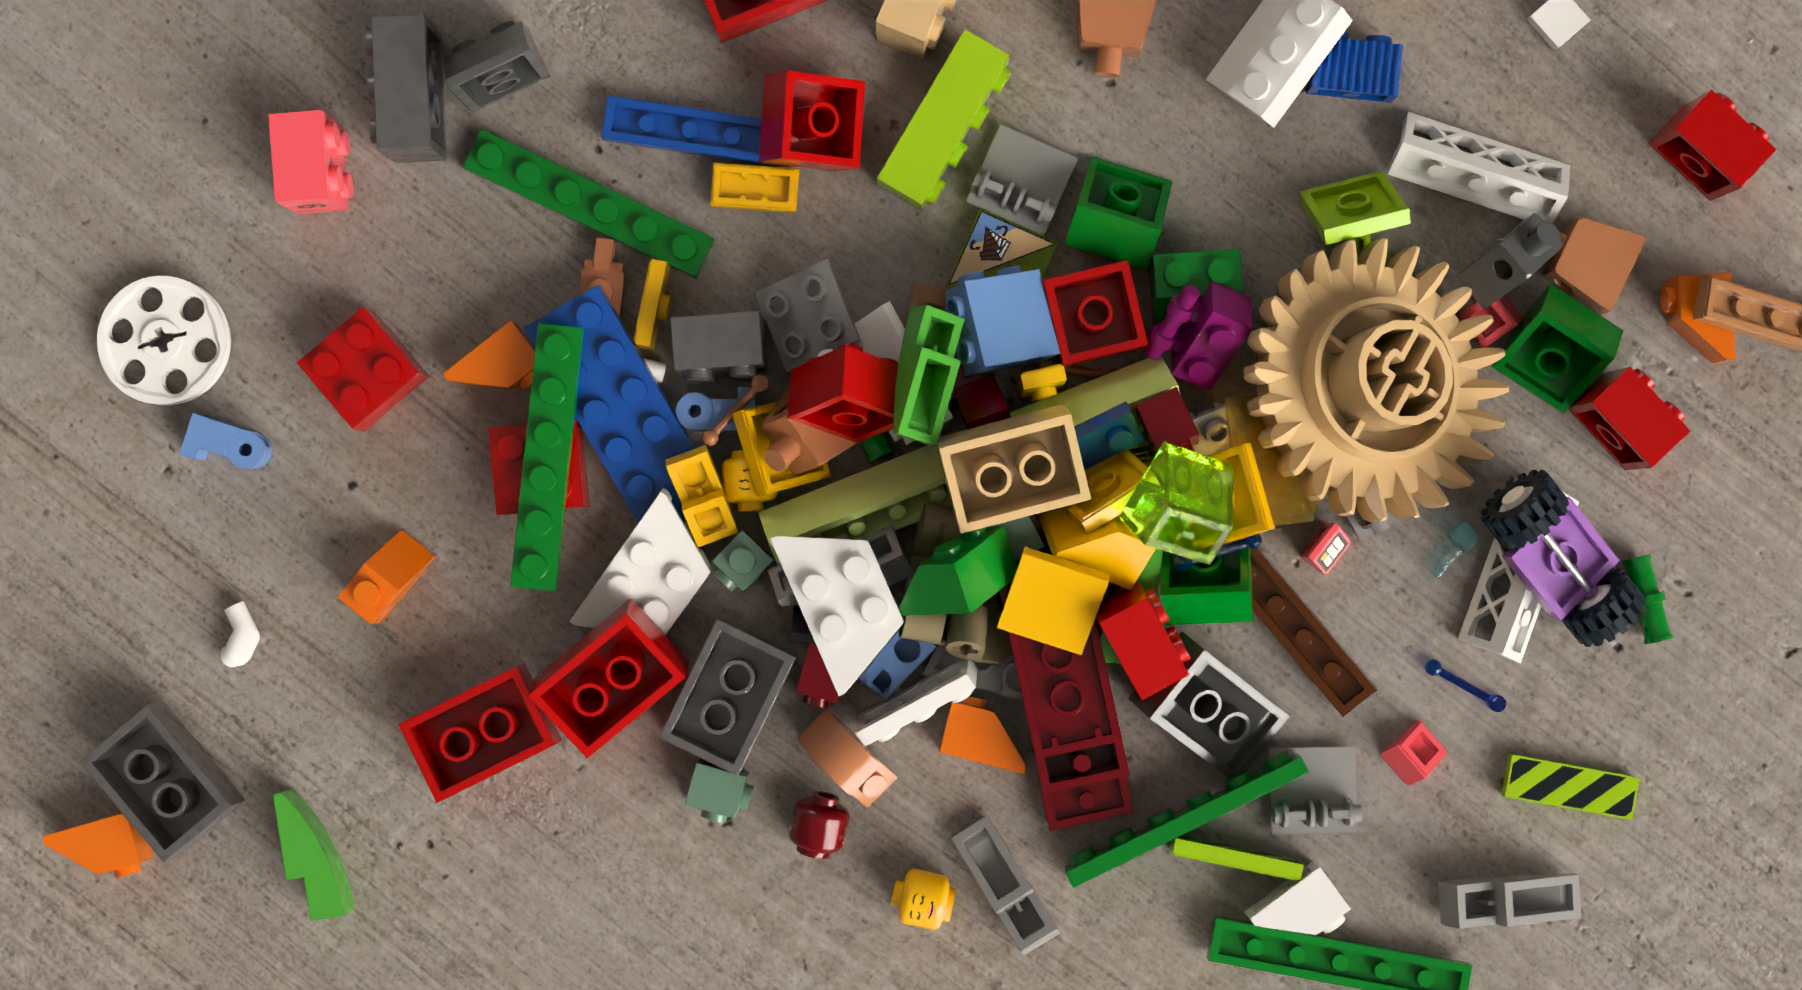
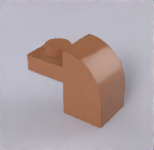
M827 708L797 738L798 742L820 768L849 796L853 795L867 808L898 778L885 763L863 746L859 738L848 726Z

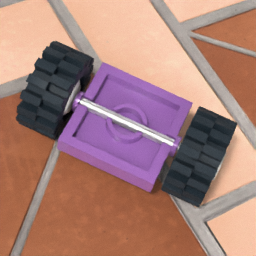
M1531 470L1528 476L1524 472L1518 475V479L1515 482L1512 479L1506 482L1507 487L1503 490L1498 488L1493 493L1496 497L1486 501L1485 505L1487 507L1482 509V517L1480 518L1502 547L1508 549L1502 557L1552 619L1562 621L1581 645L1584 644L1585 647H1590L1592 644L1600 646L1603 644L1604 639L1611 642L1616 639L1615 634L1618 632L1622 635L1627 632L1626 626L1628 624L1634 625L1639 620L1636 615L1643 614L1645 608L1642 605L1646 604V599L1625 571L1621 568L1616 570L1613 568L1619 559L1570 497L1565 496L1545 470H1540L1539 472Z

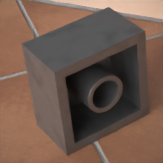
M759 311L670 318L674 371L682 377H686V380H690V383L715 382V374L729 373L733 380H750L758 375V371L768 370L764 319Z

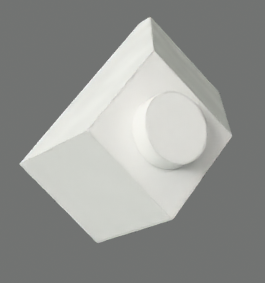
M1312 861L1303 868L1301 880L1287 879L1244 911V914L1258 927L1317 935L1321 931L1327 934L1338 928L1345 921L1343 915L1351 910V908L1323 870Z

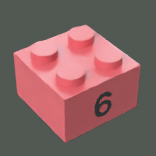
M322 110L268 114L275 202L296 214L349 210L348 198H353L354 186L351 173L346 172L345 156L350 155L348 131L346 129L343 130L341 124Z

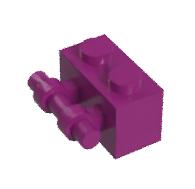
M1211 281L1199 301L1197 300L1201 293L1192 285H1186L1180 295L1173 296L1167 306L1168 314L1162 323L1154 326L1148 336L1150 342L1144 350L1147 357L1152 360H1158L1164 351L1171 349L1172 375L1207 390L1212 389L1252 329L1251 297ZM1183 322H1185L1184 325L1182 326V328H1181L1180 330H1178V329L1180 328L1181 324H1182Z

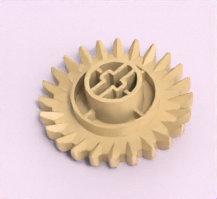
M1381 238L1366 245L1358 257V264L1356 242L1353 239L1337 245L1332 250L1329 262L1324 249L1308 256L1303 261V277L1297 269L1286 272L1278 281L1279 293L1284 301L1275 295L1264 299L1259 312L1262 320L1268 324L1267 329L1260 328L1249 333L1247 344L1251 350L1259 354L1258 361L1255 364L1244 367V379L1250 384L1257 385L1258 397L1246 403L1248 413L1254 417H1263L1266 428L1261 431L1258 440L1263 449L1277 447L1282 454L1277 462L1276 470L1283 478L1298 474L1303 476L1301 493L1310 501L1323 499L1326 493L1329 492V507L1331 512L1337 515H1354L1357 502L1359 514L1363 520L1368 522L1387 521L1386 507L1396 519L1406 520L1420 517L1415 501L1425 508L1434 509L1447 506L1450 503L1436 481L1450 489L1471 487L1475 481L1455 461L1475 463L1491 460L1494 453L1469 436L1471 433L1503 428L1506 422L1492 413L1477 409L1478 401L1494 398L1509 392L1508 384L1494 380L1478 379L1477 372L1478 369L1502 359L1505 356L1504 349L1489 347L1472 349L1469 341L1492 324L1494 321L1492 316L1481 315L1459 321L1455 315L1472 296V289L1463 286L1440 296L1435 292L1450 266L1445 261L1425 268L1416 274L1415 277L1411 276L1420 251V247L1415 245L1397 252L1385 267L1388 246L1387 238Z

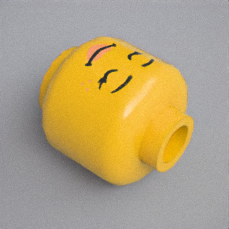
M743 450L732 451L731 458L722 462L721 483L728 502L737 504L738 512L763 511V503L773 501L777 497L778 492L757 497Z
M912 868L906 873L904 881L895 880L890 905L898 907V918L901 923L936 930L941 926L942 921H950L956 888L950 887L949 878L944 874Z

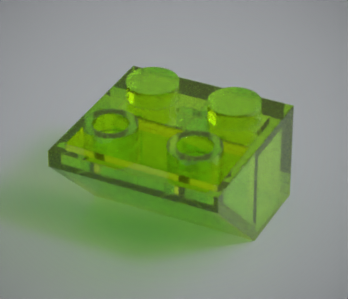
M1163 442L1119 517L1144 545L1210 565L1233 528V467L1229 463Z

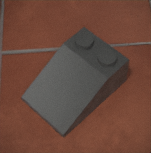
M514 21L502 23L491 30V36L478 42L474 39L464 41L453 47V54L444 57L445 81L448 87L473 113L550 77L535 42L522 21L516 24Z
M1181 632L1179 636L1191 659L1183 662L1189 676L1144 700L1140 699L1135 689L1128 699L1152 721L1230 778L1249 768L1289 718V715L1184 632Z

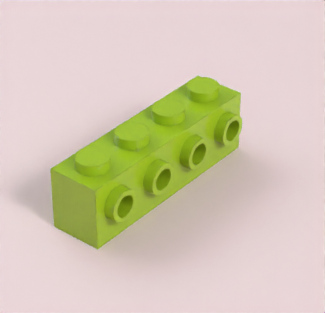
M964 29L878 175L877 185L921 211L926 202L934 205L946 185V182L941 179L948 165L957 167L968 148V145L962 142L970 128L978 131L990 110L989 107L984 105L992 90L999 94L1009 79L1012 71L1006 67L1010 55Z

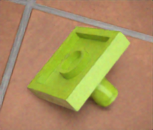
M1383 171L1299 191L1301 207L1325 245L1355 239L1357 259L1360 255V248L1363 250L1366 245L1371 243L1370 234L1411 224L1409 207Z

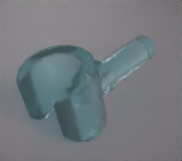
M1467 522L1460 523L1447 534L1455 546L1448 550L1431 573L1438 579L1441 578L1456 558L1477 544V534Z

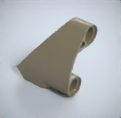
M925 502L910 560L914 573H916L920 564L934 555V549L937 546L951 542L960 536L951 507ZM914 575L907 578L904 596ZM992 597L971 613L902 616L904 623L899 628L900 638L946 646V651L955 657L993 665H1000L1012 655L1008 631L997 628L1001 614Z

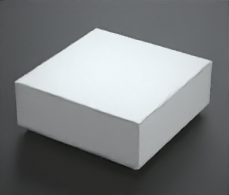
M1548 0L1527 18V21L1554 51L1591 21L1574 0Z

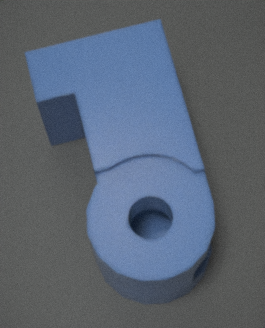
M738 387V399H710L701 393H687L677 403V419L681 425L693 431L704 432L707 429H713L751 387ZM759 392L743 409L759 406ZM734 419L722 432H737Z
M192 413L179 452L180 455L192 459L206 460L210 451L228 457L231 463L239 468L259 469L265 466L272 457V446L267 437L258 432L206 415Z
M898 630L858 679L885 701L928 657L937 645L900 638Z

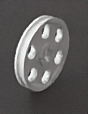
M172 276L142 278L124 287L106 306L97 331V351L101 365L109 379L128 396L156 405H178L203 395L218 381L224 372L231 349L229 323L219 303L200 286ZM150 288H157L161 292L163 299L161 306L154 312H147L141 303L142 295ZM196 297L201 299L204 304V314L197 321L191 322L185 318L183 306L187 300ZM126 319L132 324L133 334L127 342L118 343L113 338L112 328L117 321ZM162 330L166 334L179 336L167 343L168 351L155 346L143 347L154 344L155 341L161 338L160 331ZM210 338L217 347L216 355L209 362H201L195 354L196 345L202 339ZM133 360H139L145 367V376L137 384L129 383L124 375L125 367ZM174 370L183 371L187 377L186 388L178 394H172L166 387V378Z

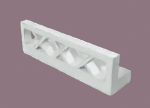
M1408 112L1403 121L1400 143L1389 163L1388 175L1523 220L1536 213L1544 221L1553 224L1568 198L1571 165ZM1415 130L1427 134L1432 140L1413 135V132ZM1456 145L1469 148L1473 154L1461 151ZM1498 158L1509 161L1514 167L1503 165ZM1538 172L1557 177L1556 182L1543 178Z
M1564 493L1565 496L1570 497L1578 507L1579 501ZM1494 537L1457 640L1521 663L1541 605L1502 557L1506 550ZM1507 573L1511 582L1508 594L1495 600L1490 590L1493 581ZM1492 613L1496 627L1491 641L1475 637L1474 633L1479 620Z

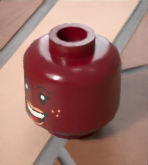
M815 791L813 797L802 798L796 803L789 829V837L797 845V852L811 858L827 859L830 857V853L838 852L843 847L850 815L848 810L838 803V796L828 792Z

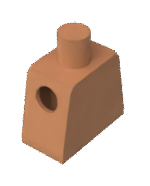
M1076 0L1078 48L1081 51L1096 52L1095 75L1106 78L1120 77L1122 56H1139L1156 0Z
M1578 217L1568 222L1563 233L1559 232L1562 248L1550 258L1543 272V277L1583 305L1602 315L1612 311L1647 237Z
M790 385L762 422V430L772 443L764 452V459L770 468L778 472L784 471L789 467L791 472L800 474L823 465L856 444L855 442L788 419Z

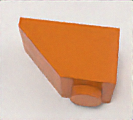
M1731 273L1682 275L1665 280V287L1660 292V306L1662 312L1667 315V324L1711 363L1736 360L1734 332L1693 320L1699 277L1710 275L1731 282Z
M510 320L446 370L443 375L448 381L456 384L513 391L522 387L526 391L532 385L535 348L520 326Z
M401 529L363 564L337 598L368 623H383L435 559L436 555L405 530Z
M970 695L961 702H950L939 745L940 753L1024 774L1026 765L994 710L986 708V699Z
M123 813L42 836L45 846L97 875L110 871L114 872L115 878L141 871V862L154 857L152 848Z

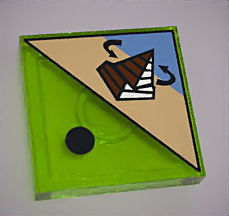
M980 208L945 288L951 289L960 284L958 278L965 274L983 271L985 278L997 276L996 271L1021 265L1023 272L1039 269L1041 278H1043L1058 242Z

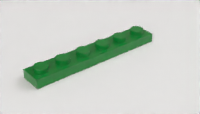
M480 129L463 165L465 170L651 258L666 261L671 267L696 279L715 241L714 238L483 129Z
M538 323L510 587L547 591L557 590L584 338L583 328Z
M1288 751L1276 754L1264 761L1267 768L1253 775L1250 774L1249 770L1235 774L1225 780L1226 788L1214 794H1211L1209 789L1203 790L1189 797L1186 800L1188 806L1175 813H1172L1171 809L1167 808L1150 816L1147 819L1149 825L1136 832H1133L1132 828L1129 827L1113 834L1108 838L1110 842L1108 846L1097 851L1094 850L1093 846L1076 852L1069 857L1072 863L1065 866V873L1072 887L1081 885L1308 774L1309 771L1302 757L1298 753L1290 756Z
M1215 915L1206 957L1208 961L1363 990H1468L1472 965L1468 962L1323 935L1258 927L1252 922Z

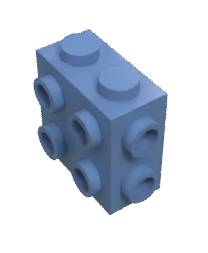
M1021 265L1011 266L996 271L997 276L986 278L983 271L973 272L960 276L958 278L960 284L945 291V311L965 319L956 348V356L961 361L965 376L1036 364L1060 354L1039 269L1023 272Z

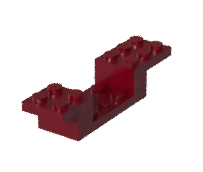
M1039 530L1043 537L1044 547L1037 551L1052 555L1045 534ZM1012 581L997 592L1001 612ZM1096 618L1082 655L1008 632L1049 831L1134 813L1126 777L1130 776Z

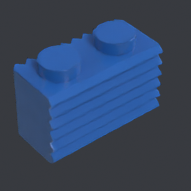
M1344 32L1307 82L1305 92L1311 95L1391 103L1398 97L1403 45L1393 44L1392 38L1384 35L1366 36V40L1349 39V33Z

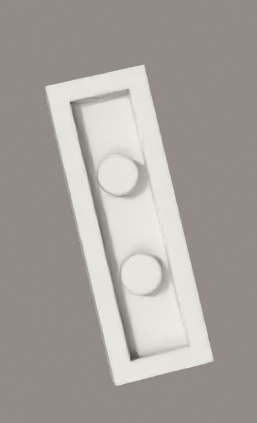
M961 659L863 711L858 716L855 734L864 747L877 740L878 742H885L895 736L901 727L912 721L920 723L927 720L936 712L937 708L950 701L952 703L963 701L976 688L977 667L972 660Z

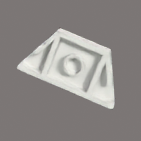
M662 488L569 622L576 626L595 628L632 598L665 635L713 568L703 550L699 549L694 542L691 530L687 522H683L671 502L672 496L668 490Z
M770 538L837 694L841 696L848 691L904 623L868 540Z

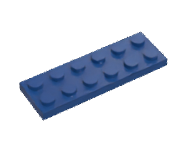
M599 284L524 327L523 330L534 348H536L538 323L584 329L575 418L637 522L641 520L662 488L669 491L672 496L671 502L682 521H686L682 512L681 501L667 471L665 460L696 449L683 425L678 421L675 411L601 285Z

